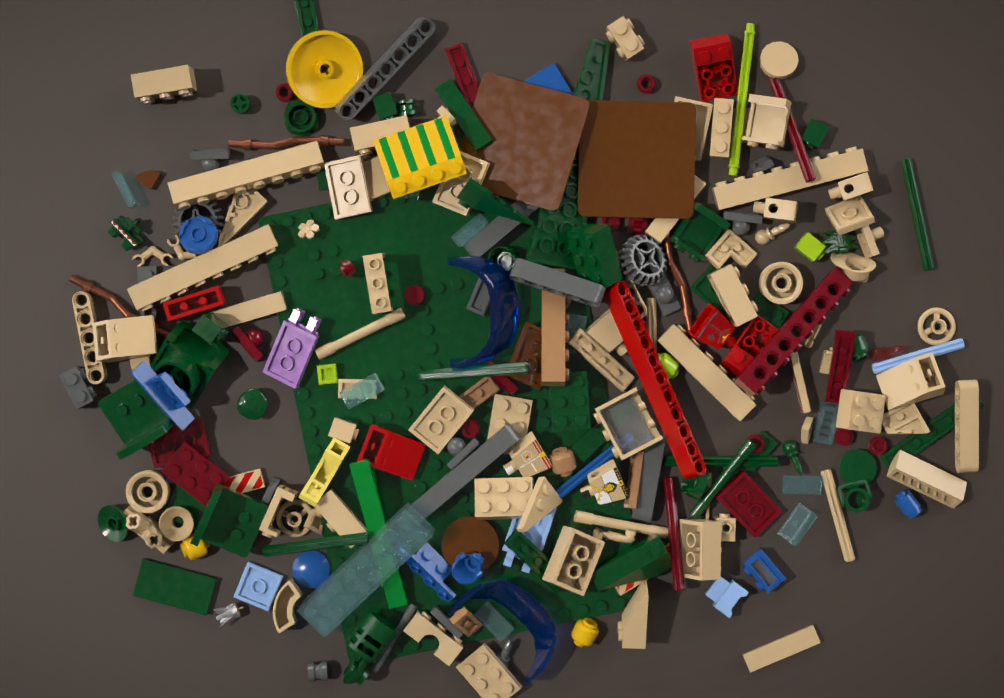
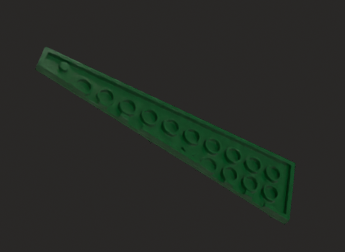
M590 39L574 96L587 100L603 101L610 42ZM579 145L560 207L554 211L540 207L525 257L527 261L576 270L567 231L587 222V216H582L578 212Z

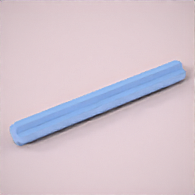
M959 338L871 365L874 374L881 373L914 357L931 352L936 357L963 349L965 344L963 339Z

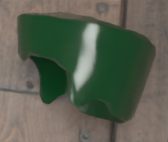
M509 245L498 246L492 249L488 254L490 269L500 275H510L515 259L520 258L517 249Z
M250 388L240 395L237 409L247 419L257 420L266 411L268 399L262 391Z
M706 471L704 475L688 480L683 477L681 492L695 500L700 499L708 485V472Z

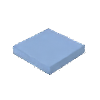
M248 561L233 597L269 612L284 575Z

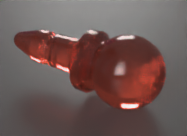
M883 346L882 348H873L870 351L869 357L873 362L878 363L883 361V359L887 360L888 355L902 352L906 347L895 346L886 349Z

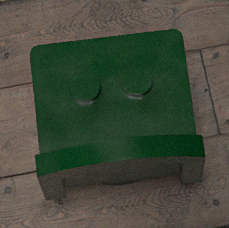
M180 321L165 339L150 367L157 375L163 372L171 375L174 383L186 392L190 400L186 406L193 408L213 374L229 354V351L221 341L210 344L192 331L195 324Z
M135 379L98 402L99 407L124 443L116 452L120 460L158 439L174 425Z
M216 483L190 544L198 546L200 540H204L245 558L251 550L269 506Z

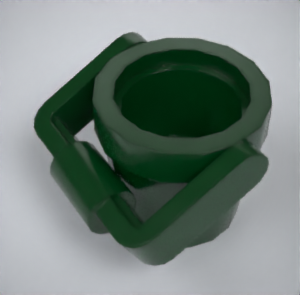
M855 480L838 487V495L842 507H847L852 512L860 513L865 511L869 506L870 500H873L866 480ZM865 485L866 491L858 487ZM848 490L843 498L841 491Z

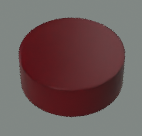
M602 217L601 224L610 226L611 232L617 230L621 223L620 217Z
M410 286L405 291V299L410 304H419L424 299V292L419 286Z

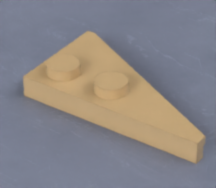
M248 189L243 194L234 193L223 231L219 237L218 247L228 243L268 203L256 189Z
M545 476L538 477L518 525V532L529 530L563 501Z

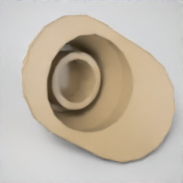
M833 252L830 257L831 261L836 266L842 268V272L852 281L867 282L869 273L876 268V263L872 259L861 257L851 252L838 255Z

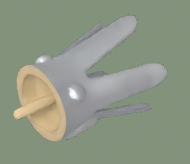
M233 603L226 607L213 609L217 614H220L216 617L217 620H221L220 623L222 625L220 627H223L234 618L241 617L239 610L243 609V607L238 608L236 603Z

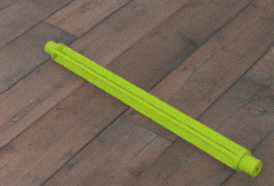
M747 23L746 30L744 31L745 37L730 162L728 165L730 176H737L738 169L740 168V151L754 35L756 34L754 31L755 24Z

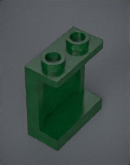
M694 202L693 215L688 219L682 220L670 241L675 244L673 247L683 253L685 250L690 254L688 257L697 263L699 261L706 262L707 259L704 256L710 250L722 229L727 230L730 223L701 203Z

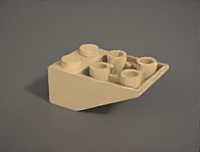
M154 315L110 319L93 323L96 361L112 363L157 354Z
M933 352L914 357L876 375L882 395H886L885 403L888 411L943 395L945 391V384Z

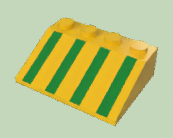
M447 115L373 140L393 199L467 174Z

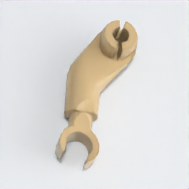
M595 527L592 535L599 540L606 538V540L632 543L635 540L636 531L626 529L625 534L612 531L604 532L602 529Z

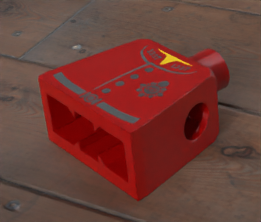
M708 303L687 332L696 340L716 349H720L723 344L732 347L736 342V337L731 335L735 327L710 303Z

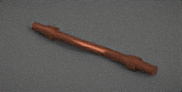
M321 135V137L295 136L275 142L252 141V139L228 140V147L243 148V150H275L317 141L321 147H329V145L344 146V138Z
M669 232L662 242H664L666 260L668 261L667 265L680 289L683 307L681 309L682 317L685 319L686 330L689 331L693 325V309L690 307L687 285L674 262L670 241L672 233Z
M74 275L70 277L69 282L81 287L83 291L87 293L92 292L110 301L125 318L139 317L132 314L115 295L95 286L93 282L85 281ZM155 323V333L167 338L171 332L159 327V324Z

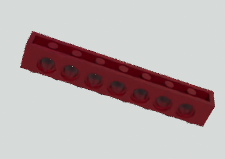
M837 267L830 270L736 377L734 382L750 397L755 394L759 395L766 388L764 385L768 379L770 381L773 380L778 374L776 370L780 365L784 367L791 358L788 356L792 352L796 353L802 347L801 341L804 338L808 339L815 332L814 326L816 324L820 325L827 318L825 314L828 310L833 311L839 304L837 300L841 296L844 298L850 292L851 288L849 286L853 281ZM828 287H831V288L834 289V291H835V294H834V295H831V294L828 292ZM816 301H820L822 303V309H819L816 306ZM804 314L810 317V323L804 320ZM792 328L798 331V337L792 335ZM780 342L786 345V351L780 349ZM768 356L774 359V365H770L767 362ZM755 370L761 372V379L755 377Z

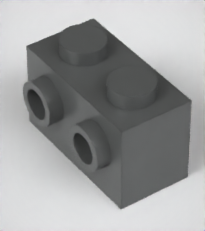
M76 366L59 375L76 409H81L97 400V393L94 387L90 386L86 371L81 366Z

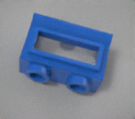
M760 547L742 561L745 565L742 569L749 577L753 575L756 578L757 582L755 584L761 592L765 590L769 593L786 580Z

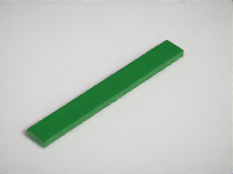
M365 459L352 462L349 466L389 609L408 605L409 602L370 461Z

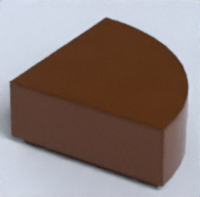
M147 170L137 175L134 180L152 190L162 173Z

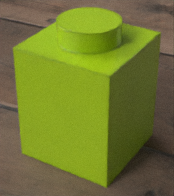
M807 232L798 241L794 249L809 261L814 262L815 260L819 261L823 257V250L826 246Z

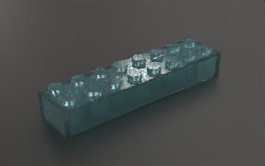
M407 502L369 538L366 544H363L300 604L297 612L325 638L433 536L435 529Z

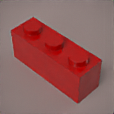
M215 286L163 303L168 321H175L226 305L221 286Z

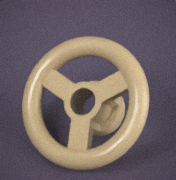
M936 307L926 310L918 321L920 337L926 343L934 346L950 341L956 330L953 316L943 308ZM934 314V320L931 322L930 327L924 330L923 324L925 319L929 315ZM940 314L949 320L950 330L947 329L946 322L940 319ZM936 323L940 324L939 330H936L934 327ZM935 333L944 334L946 337L940 340H933L927 335Z
M302 500L286 501L277 511L276 522L279 529L290 537L304 536L310 530L305 527L299 531V525L302 522V517L306 514L309 515L312 508ZM292 505H299L304 508L300 512H288L285 510ZM293 515L298 517L297 522L292 521ZM282 516L286 517L287 523L293 527V531L288 530L283 525Z

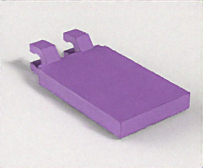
M300 308L294 309L291 317L283 321L263 369V373L294 389L299 387L319 339V333L316 331L322 319L314 316V318L310 317L307 326L300 324L305 314V311Z

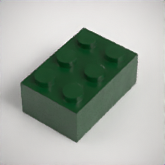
M581 224L567 231L573 261L579 278L598 283L605 288L623 279L609 225Z
M587 371L569 372V380H565V386H548L552 432L591 429Z

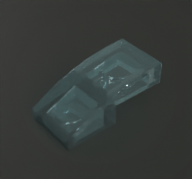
M374 373L341 391L340 395L348 409L385 389L377 374Z

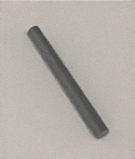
M410 603L396 626L398 634L371 668L373 671L378 673L416 610V605Z

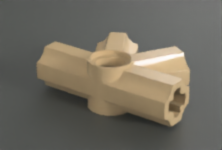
M131 505L123 512L126 516L127 528L144 539L146 545L150 548L156 547L165 554L175 541L168 540L162 535L159 524L150 516L138 512Z

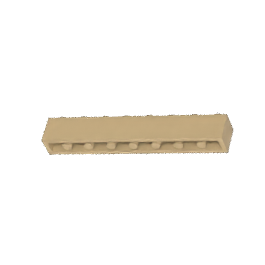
M314 141L168 182L175 210H186L192 205H204L209 200L216 198L221 200L234 193L243 194L248 189H261L266 184H279L284 179H296L305 173L310 172L313 174L320 172L324 168V162L318 142Z
M857 146L845 149L846 153L840 155L838 151L827 154L828 158L820 159L819 156L810 158L809 160L816 176L815 181L810 183L805 182L799 162L791 163L790 168L783 169L782 166L772 168V172L764 174V171L753 173L752 178L748 179L745 176L734 178L735 182L727 184V181L715 183L716 187L712 188L717 211L867 172L868 167L863 148L857 150Z
M267 224L127 288V291L136 310L142 308V311L153 307V302L158 300L160 303L171 299L170 295L175 292L180 295L188 291L187 287L193 284L197 287L206 283L205 279L210 276L215 279L224 275L222 271L230 268V271L241 267L240 263L247 260L250 263L259 259L258 255L263 252L268 255L276 251L275 247L278 246V242L270 225Z

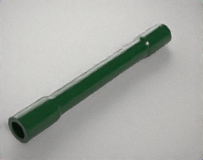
M747 438L727 467L690 510L689 513L694 518H700L740 464L754 450L757 444L753 440Z

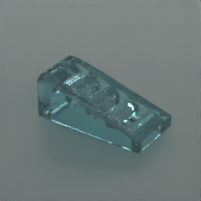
M821 402L813 442L832 445L836 431L839 405ZM825 410H826V411H831V412H834V413H833V414L825 413ZM823 418L832 419V422L825 421ZM821 425L828 426L831 428L830 430L821 428ZM819 433L829 434V437L819 436Z

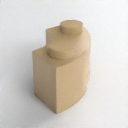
M293 578L283 585L275 598L273 620L278 633H281L297 621L294 607L297 599L303 593Z

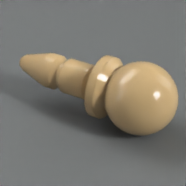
M781 224L772 229L769 227L766 230L761 229L755 234V240L761 245L767 244L770 239H774V235L784 232L789 228L790 224Z

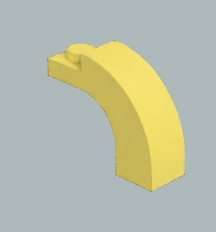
M334 437L298 498L315 507L335 476L350 446Z

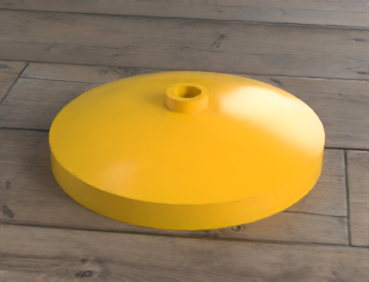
M319 30L303 36L294 44L287 58L286 76L290 88L300 100L314 107L332 108L363 76V62L358 49L347 37L334 31ZM321 65H324L326 67L325 71L323 72L320 71Z

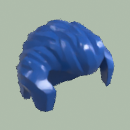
M462 552L457 556L452 565V576L458 583L471 584L482 577L484 558L481 556V553L467 555Z

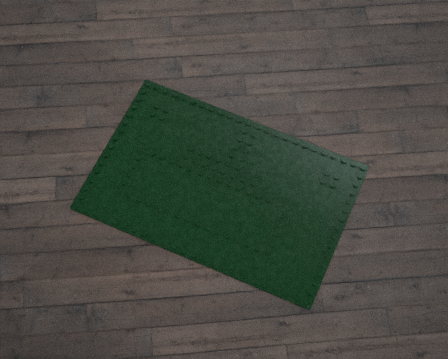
M439 184L395 199L392 198L391 193L371 201L373 212L337 220L334 218L332 203L259 218V227L261 228L269 224L278 242V246L275 247L276 251L268 255L265 254L273 293L282 291L287 310L277 313L280 328L283 321L288 320L293 310L297 308L305 311L300 322L304 326H307L310 317L314 318L316 316L322 319L316 331L319 333V339L299 387L293 388L310 474L312 476L325 450L333 439L328 434L334 418L338 417L358 424L356 429H359L356 441L352 440L351 443L342 441L350 446V449L323 496L333 489L365 527L366 523L349 464L357 462L371 425L375 424L423 443L409 431V428L444 385L457 396H460L484 377L420 382L417 376L420 370L485 366L490 362L494 365L510 363L525 322L541 328L542 290L516 282L509 277L510 275L497 274L488 265L489 252L498 246L509 245L517 249L520 259L525 260L540 207L528 217L534 221L533 225L521 222L476 261L463 246L498 216L472 208L469 217L433 203L432 201ZM493 194L504 200L510 206L517 201ZM308 220H314L315 224L319 226V231L313 232L315 236L312 239L307 237L300 238L298 236L300 231L298 229L301 223L306 224ZM383 253L385 255L383 262L391 307H393V310L402 308L406 318L388 325L319 360L315 349L329 342H334L390 313L372 314L363 256ZM348 259L355 267L356 272L352 278L345 277L339 270L342 260L346 261ZM542 265L552 269H565V273L578 277L576 270ZM480 274L498 280L484 316L466 309ZM413 285L419 286L424 292V299L416 305L408 303L405 299L406 289ZM571 300L569 307L565 310V312H569V324L565 326V331H569V339L578 328L584 331L592 324L588 305ZM565 343V350H569V361H565V369H569V372L587 371L590 422L592 427L596 423L593 416L596 413L594 409L608 402L603 375L568 343ZM336 364L338 379H377V399L338 398V383L319 385L317 366ZM493 379L500 389L495 394L533 400L527 434L531 431L533 432L548 459L554 449L559 447L570 449L589 430L552 432L548 386H542L541 390H537L513 379L512 382L519 389L514 394L509 395ZM495 394L477 406L467 418L476 420L479 423L480 431L475 437L479 441V445L465 458L487 441ZM609 407L603 410L604 414L609 410ZM461 427L452 437L463 439L466 445L473 439L465 437L461 432ZM611 440L605 441L585 462H582L574 453L577 466L569 476L562 477L552 471V467L530 476L534 479V486L538 477L545 476L556 491L557 488L613 445ZM447 444L439 454L426 445L413 480L371 466L393 548L402 542L411 552L416 554L427 542L444 558L441 544L447 527L461 517H475L474 479L523 477L519 470L508 475L503 465L512 460L511 456L501 454L422 522L411 511L409 506L451 471L447 463L454 456L448 452ZM613 457L612 459H614L618 471L621 475V478L624 482L620 458L616 459L615 457ZM587 478L561 498L563 501L557 506L542 553L549 559L551 558L563 526L574 528L592 537L595 527L604 531L603 526L574 522L576 510L632 522L630 509L624 508L625 499L605 504H598L595 495L584 499L580 489L590 485ZM322 517L323 537L339 536L336 531L333 533L326 524L328 522ZM494 519L486 521L493 526L497 533L499 551L493 564L483 571L480 579L471 584H460L453 578L451 572L443 582L456 596L449 602H446L437 595V592L432 587L424 583L420 575L414 573L409 565L396 555L409 603L405 606L389 609L370 538L366 544L355 545L352 548L344 546L326 549L349 663L352 660L356 661L360 655L348 645L347 639L369 610L379 614L396 628L410 603L417 606L410 620L419 610L421 613L423 611L427 612L435 624L441 623L430 613L435 605L450 618L456 611L465 607L483 624L469 637L463 633L460 639L462 640L461 644L578 621L579 619L622 612L639 585L620 596L615 587L598 591L590 579L584 596L563 588L558 593H555L531 569L529 573L521 571L524 562L514 557L511 567L503 565L507 552L503 551L502 548L512 519ZM606 527L607 532L612 531L618 533V531H620L621 534H625L626 530ZM634 537L635 540L632 543L606 541L605 538H602L601 541H604L605 544L595 569L637 544L636 537ZM447 629L446 632L453 636V634ZM402 631L386 660L436 650L439 646V640L436 636L429 634L425 635L418 643Z

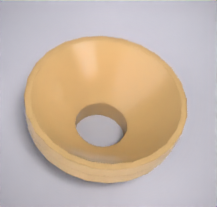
M173 506L166 509L159 519V529L162 535L171 541L186 539L194 528L192 514L181 506ZM179 516L183 519L184 524L182 527H176L173 524L174 517Z

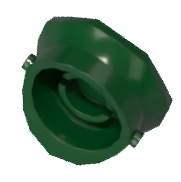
M294 100L289 102L283 114L284 124L291 134L308 136L318 128L320 112L316 107L302 100Z

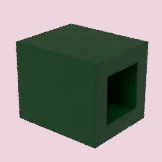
M391 92L372 98L380 121L392 119L398 115Z
M810 119L801 136L805 148L813 150V148L818 149L829 127L814 119Z

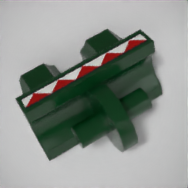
M119 216L110 222L111 227L108 233L114 238L121 234L125 238L121 246L126 251L145 241L139 234L141 229L137 226L140 223L138 218L132 221L129 217L124 219L122 216Z

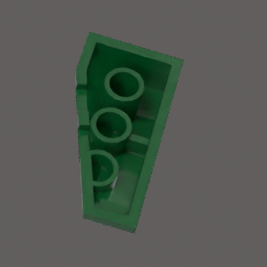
M469 178L456 197L459 199L458 203L466 209L470 206L476 210L525 224H534V221L511 207L501 198L493 195L491 191L472 178Z
M651 534L595 569L591 580L597 590L600 591L657 577L671 568L672 564L668 551L659 536Z

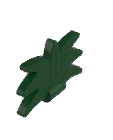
M835 228L834 231L822 232V234L828 236L822 244L830 245L826 248L824 254L833 251L838 255L848 253L849 249H860L859 246L850 242L857 240V237L849 234V232L840 236Z

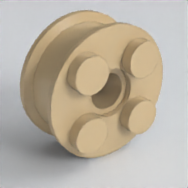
M776 262L768 265L759 277L761 294L776 304H787L794 301L800 295L803 288V278L800 271L794 265L787 262ZM778 278H783L786 282L785 287L782 289L776 285Z
M144 470L135 474L126 486L128 503L132 508L141 513H152L161 509L168 502L171 493L170 484L165 481L162 473L155 470ZM146 486L151 487L153 490V494L150 497L144 494Z

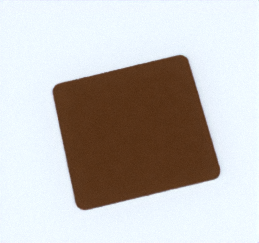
M485 73L481 78L472 110L493 142L476 152L466 135H464L460 151L490 163L482 186L493 194L551 211L557 210L563 198L590 103L585 98L501 75Z
M588 100L590 108L579 141V214L587 217L690 218L694 212L695 105L689 102Z

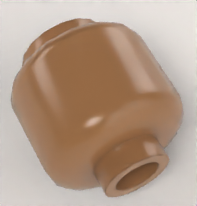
M567 447L554 449L549 457V461L553 466L552 471L562 477L571 475L577 466L573 451L567 449Z

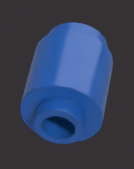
M902 490L895 495L896 499L894 502L909 519L914 518L922 511L920 503L910 490Z

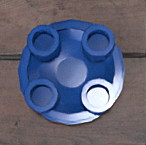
M320 551L303 552L293 562V577L303 587H319L326 582L330 575L329 562Z

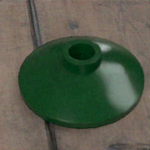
M113 505L101 508L98 513V525L103 535L113 542H120L127 537L129 529L126 526L127 520L124 513Z

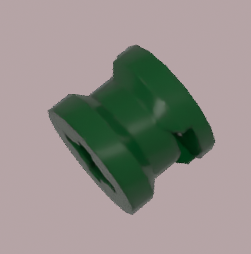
M236 94L231 98L230 106L234 112L245 114L250 110L251 102L245 95Z
M415 99L396 102L400 110L398 113L399 117L405 115L409 117L418 114L414 108Z

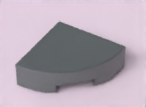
M764 155L751 163L750 167L752 171L759 172L773 167L774 163L768 156Z

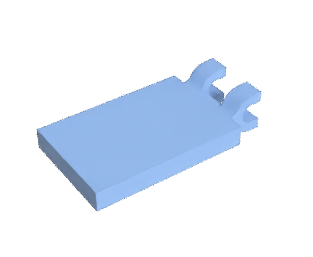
M557 507L529 530L522 532L541 552L543 551ZM512 519L505 541L518 528L521 519ZM504 544L502 550L506 551L507 554L503 565L511 567L513 558L518 557ZM523 563L521 571L529 573L530 568Z

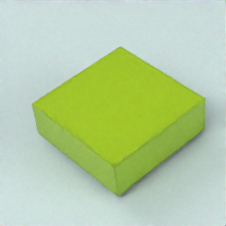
M336 364L317 366L319 385L338 383Z

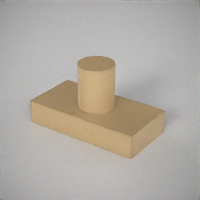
M869 225L854 230L866 258L880 254L875 240L884 237V231L881 227L870 230Z

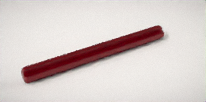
M770 77L769 83L774 97L787 99L780 78ZM790 108L787 132L805 182L810 183L815 181L816 176Z
M673 477L663 478L673 585L675 591H684L685 584L675 483Z

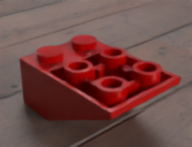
M727 33L689 41L700 101L704 102L714 100V98L738 95L732 44Z
M759 315L751 319L720 364L738 376L779 329ZM768 356L767 362L770 363L772 357ZM755 370V377L759 379L762 374L760 371Z
M372 424L357 461L369 459L370 465L374 468L413 480L426 444Z

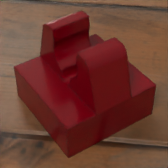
M629 217L626 233L646 235L648 218Z

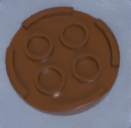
M465 516L453 521L445 530L441 544L442 553L446 562L451 567L457 556L462 552L467 555L481 553V556L484 558L482 570L484 571L493 564L497 557L499 539L495 529L489 522L477 520L474 516Z

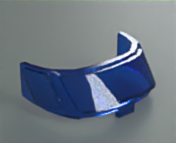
M476 256L448 257V265L472 271L487 286L490 297V334L487 344L477 356L451 358L450 368H466L494 359L495 355L511 346L518 325V295L514 280L509 277L510 273L492 260Z
M505 580L481 583L452 603L453 607L450 608L448 614L451 616L461 605L468 601L492 599L516 616L534 637L535 659L524 679V684L528 686L545 669L554 652L557 636L554 622L545 608L519 586Z

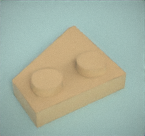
M915 403L883 414L882 427L887 435L928 434L930 432Z

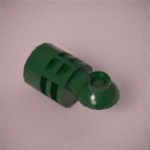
M368 611L347 639L348 645L360 656L356 661L352 660L345 668L343 673V683L345 684L357 683L361 685L369 675V671L366 669L370 662L375 663L398 634V630L374 611Z

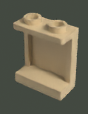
M749 94L748 102L751 103L746 136H742V140L747 142L748 146L758 147L759 144L766 145L765 148L777 150V146L784 147L791 101L784 98Z
M282 484L277 487L259 530L263 531L262 535L268 538L280 535L281 530L273 527L272 523L283 498L293 502L299 493L298 491Z

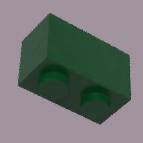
M213 313L202 315L192 331L208 343L213 344L218 343L220 340H225L229 334L227 330L230 326Z

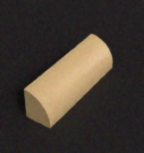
M899 450L893 458L887 473V477L953 509L964 499L966 481L902 450Z

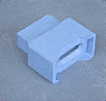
M721 577L720 580L713 582L707 592H705V595L714 601L713 606L730 618L733 606L740 597L747 596L749 592L733 579L728 582Z

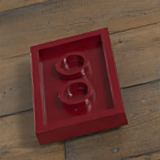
M203 418L193 420L182 431L174 424L167 433L149 444L154 468L165 466L184 441L205 457L211 455Z
M186 441L183 442L161 470L165 476L206 507L216 483L224 485L230 478L229 474Z
M743 470L715 496L754 538L782 512Z

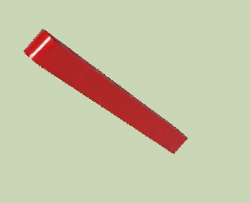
M619 281L605 289L604 298L679 470L687 480L704 475L706 473V464L629 287L625 282Z

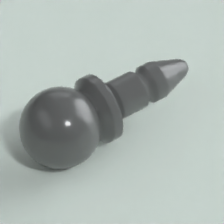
M508 640L502 652L497 654V657L506 668H508L510 660L508 655L512 648L511 640Z

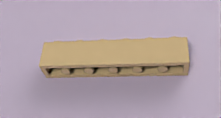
M672 324L657 339V342L738 421H741L756 406L753 402L755 398L744 393L734 382V378L730 380L726 376L728 372L720 364L716 366L712 362L714 358L707 351L703 353L698 348L700 344L694 338L689 340L684 335L686 331L679 324L677 326Z

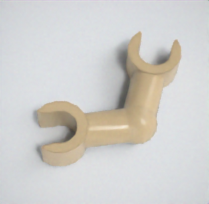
M175 235L177 239L176 244H171L170 240L167 239V243L174 248L180 260L197 257L196 254L188 251L184 252L177 235Z
M150 246L142 254L134 255L132 260L140 257L142 262L137 266L140 267L145 264V260L154 255L161 260L163 265L169 266L164 261V258L166 256L174 257L172 254L163 253L155 246Z

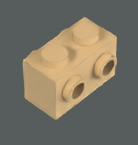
M622 16L607 26L606 35L610 42H614L618 47L616 51L619 56L628 61L644 50L643 45L645 43L639 34L636 36L633 32L634 26L630 19H625Z

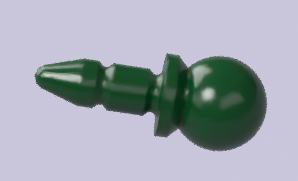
M787 440L783 443L782 450L787 455V459H791L795 470L802 475V465L797 457L800 454L797 451V444L792 440Z

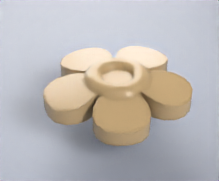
M308 220L306 224L301 223L298 227L300 230L298 236L300 238L307 237L312 239L315 236L313 232H318L319 226L315 224L314 220Z

